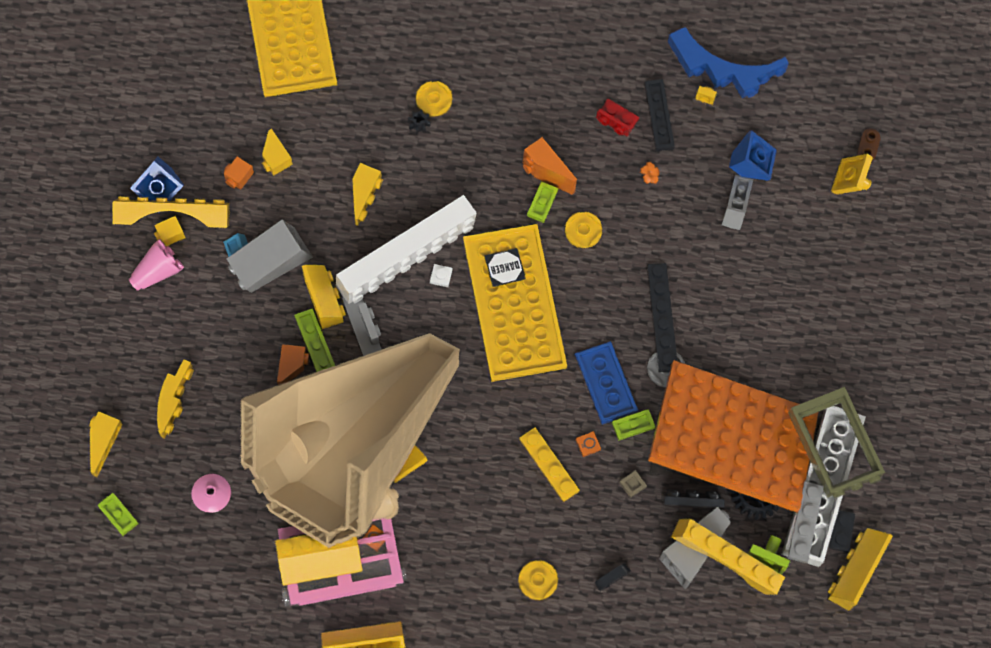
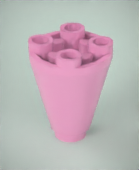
M159 239L151 246L128 280L139 291L141 288L145 289L177 274L184 266L178 259L175 260L173 250L168 245L165 246Z

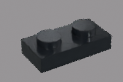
M838 510L829 549L846 553L850 551L855 520L854 513Z

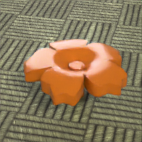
M647 162L645 166L640 168V173L644 174L643 179L646 184L650 182L651 184H656L658 182L659 169L655 168V165L651 162Z

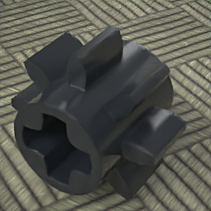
M422 110L416 113L412 111L413 116L408 117V122L411 123L409 129L416 130V134L419 131L426 133V126H431V122L427 121L429 114L425 115Z

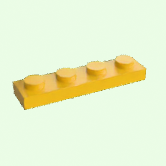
M536 427L519 438L563 502L580 491Z

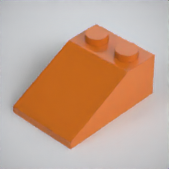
M543 137L524 149L522 166L526 173H531L535 178L571 195L575 193L577 178Z

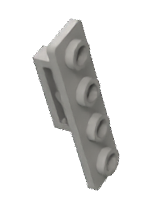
M343 297L344 306L363 356L382 350L378 337L381 336L378 325H374L372 321L375 318L372 308H368L363 299L357 303L351 302L348 304Z

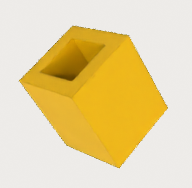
M176 216L154 225L157 231L154 233L157 241L160 239L165 246L185 238Z

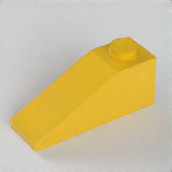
M101 412L92 417L89 425L91 427L90 469L94 477H98L122 427L120 420Z

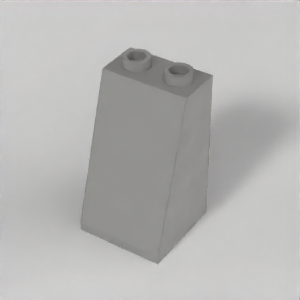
M281 220L228 257L227 261L230 264L228 265L229 270L239 278L237 281L239 286L243 290L252 293L313 258L296 229L284 220Z
M717 507L698 524L721 537L730 524V517L723 509L720 510ZM675 541L662 552L659 559L682 587L686 589L708 556Z

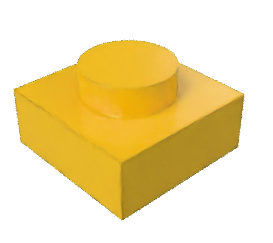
M699 86L695 100L713 105L717 92L713 91L710 87Z

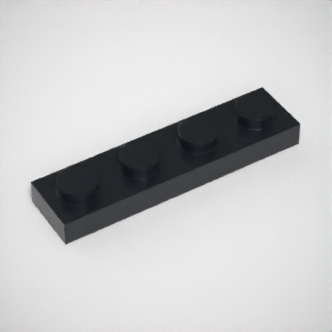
M663 79L645 81L644 86L655 150H673L675 145Z

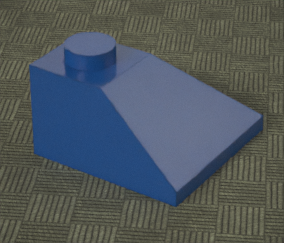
M751 130L732 152L729 168L741 177L771 180L777 150Z
M157 156L130 189L140 197H149V200L156 201V198L164 197L170 201L184 185L174 170Z

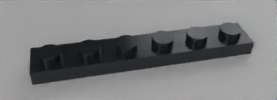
M666 263L647 264L658 372H670L672 362L674 360L677 361L667 265Z

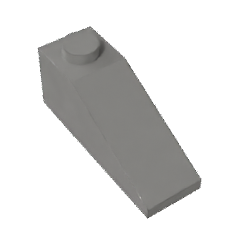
M735 174L722 222L723 226L740 230L746 213L753 179Z

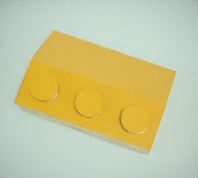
M303 265L304 280L321 329L343 323V316L346 314L343 305H339L337 299L340 298L337 288H333L331 282L334 281L331 271H327L325 265Z

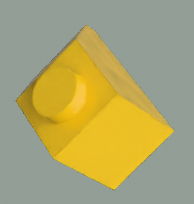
M270 129L262 153L264 161L262 165L267 172L270 171L274 176L293 164L290 155L273 130Z

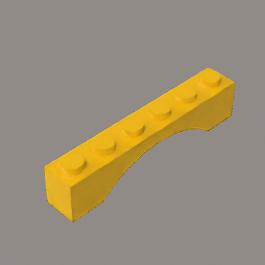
M118 196V199L113 201V224L132 225L140 218L151 213L175 211L191 215L207 227L227 228L229 226V203H225V200L214 199L213 202H206V199H194V202H187L186 198H175V201H168V198L158 197L156 201L149 200V197H137V200H130L128 196Z
M679 519L671 536L673 539L727 566L765 595L778 594L785 578L784 576L692 519Z

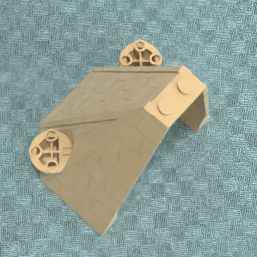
M429 333L241 399V464L244 469H250L255 478L252 480V483L258 493L263 492L269 501L266 505L268 510L328 548L337 543L348 541L355 536H361L367 531L373 519H391L398 513L397 499L399 496L397 491L390 489L389 486L401 471L459 366V349Z

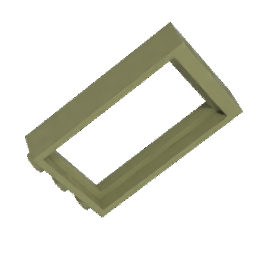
M845 387L794 406L789 410L788 414L821 485L824 486L823 490L827 498L834 496L835 499L845 494L844 491L849 489L856 491L862 488L864 483L869 482L873 484L881 480L880 477L885 471ZM841 403L872 470L833 485L802 418Z

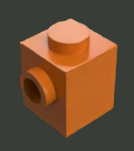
M236 157L232 164L229 163L224 169L226 184L231 188L237 187L240 190L254 173L253 167L239 157Z

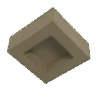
M636 470L619 482L630 498L647 488V485Z

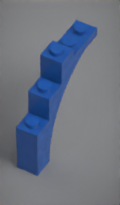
M686 27L671 33L668 39L669 45L688 77L693 75L697 77L705 70L715 88L719 86L725 87L732 81L741 98L755 96L758 93L760 84L768 82L770 77L775 75L776 77L783 75L789 64L786 57L771 64L761 66L739 65L722 60L701 47Z

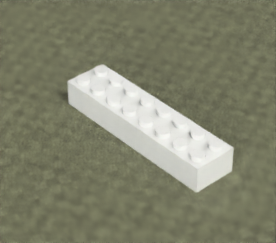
M464 195L336 274V288L348 304L359 302L363 299V295L368 292H375L379 285L384 282H391L396 274L400 272L405 273L415 262L420 263L427 258L426 255L431 252L433 254L442 249V245L447 242L449 244L454 242L462 232L464 234L470 232L474 228L476 211Z
M832 406L823 412L814 444L833 485H836L848 479L858 440L844 410ZM858 414L862 424H864L866 416ZM809 460L806 482L821 485ZM823 490L808 564L820 567L824 562L842 496L835 499L834 496L827 498ZM797 512L793 513L781 555L787 557Z

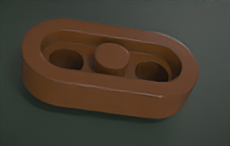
M867 129L863 132L857 151V156L864 155L865 151L869 152L870 156L873 157L871 163L876 157L880 142V134L877 130Z

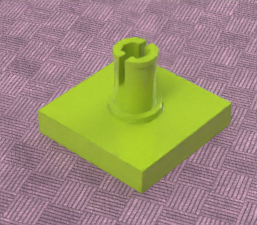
M770 536L765 549L753 544L747 552L748 555L781 575L787 569L790 560L776 555L781 539L775 536Z

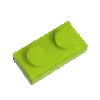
M541 181L527 217L544 223L559 188Z
M649 409L612 421L618 441L655 429Z
M114 493L97 505L122 536L138 525V522Z

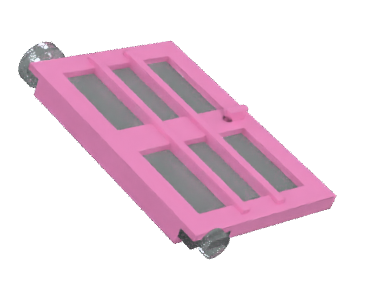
M373 519L367 531L357 537L363 572L282 587L285 607L301 606L404 584L403 580L407 579L405 567H400L391 519ZM372 525H375L384 532V535L363 538ZM294 526L278 529L279 540L307 535Z

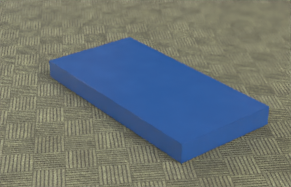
M611 341L575 353L576 360L602 425L638 412Z

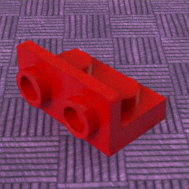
M610 99L597 111L596 118L602 125H609L614 128L613 130L617 134H624L625 136L630 134L640 118Z

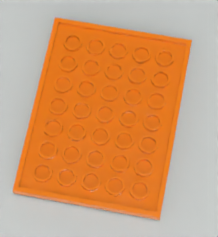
M675 360L672 362L648 461L798 512L801 507L804 481H806L810 459L788 414L792 407L799 405L798 403ZM819 412L802 418L812 440L814 439Z

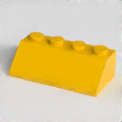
M867 528L864 533L860 531L855 539V542L858 543L855 549L851 548L846 556V559L849 561L846 566H841L837 573V576H839L837 583L833 582L828 590V593H830L828 599L850 611L858 603L893 536Z
M309 535L275 540L283 586L363 572L356 536L343 543H337L330 548Z
M401 621L321 633L322 648H405Z

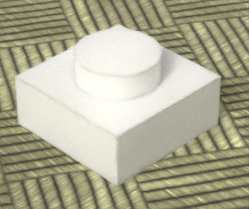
M434 264L430 284L449 287L453 268Z

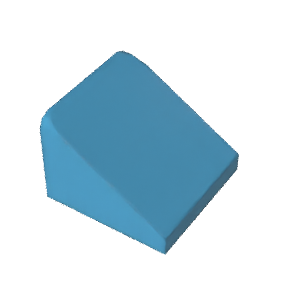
M239 233L223 242L228 257L248 244L245 235Z

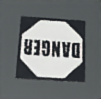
M518 248L485 255L493 287L526 279Z

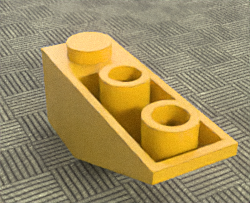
M362 163L359 164L352 179L355 225L357 226L360 221L365 220L367 206L373 204L375 199L374 192L376 189H380L383 182L381 171Z

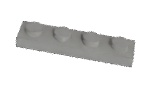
M804 481L801 507L796 515L787 559L808 563L824 489L822 485Z

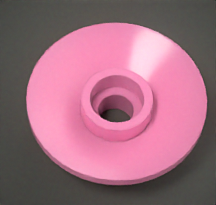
M204 475L193 485L192 500L196 507L204 512H217L223 509L230 500V485L220 475ZM208 489H214L212 495L207 494Z

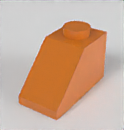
M282 344L277 378L278 385L291 381L304 371L305 365L309 363V353H306L304 346Z

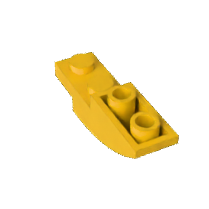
M183 360L175 376L167 374L160 392L157 424L159 434L164 439L167 434H171L175 418L179 417L183 411L181 400L177 397L182 396L185 390L183 385L186 380L191 379L194 372L191 362Z

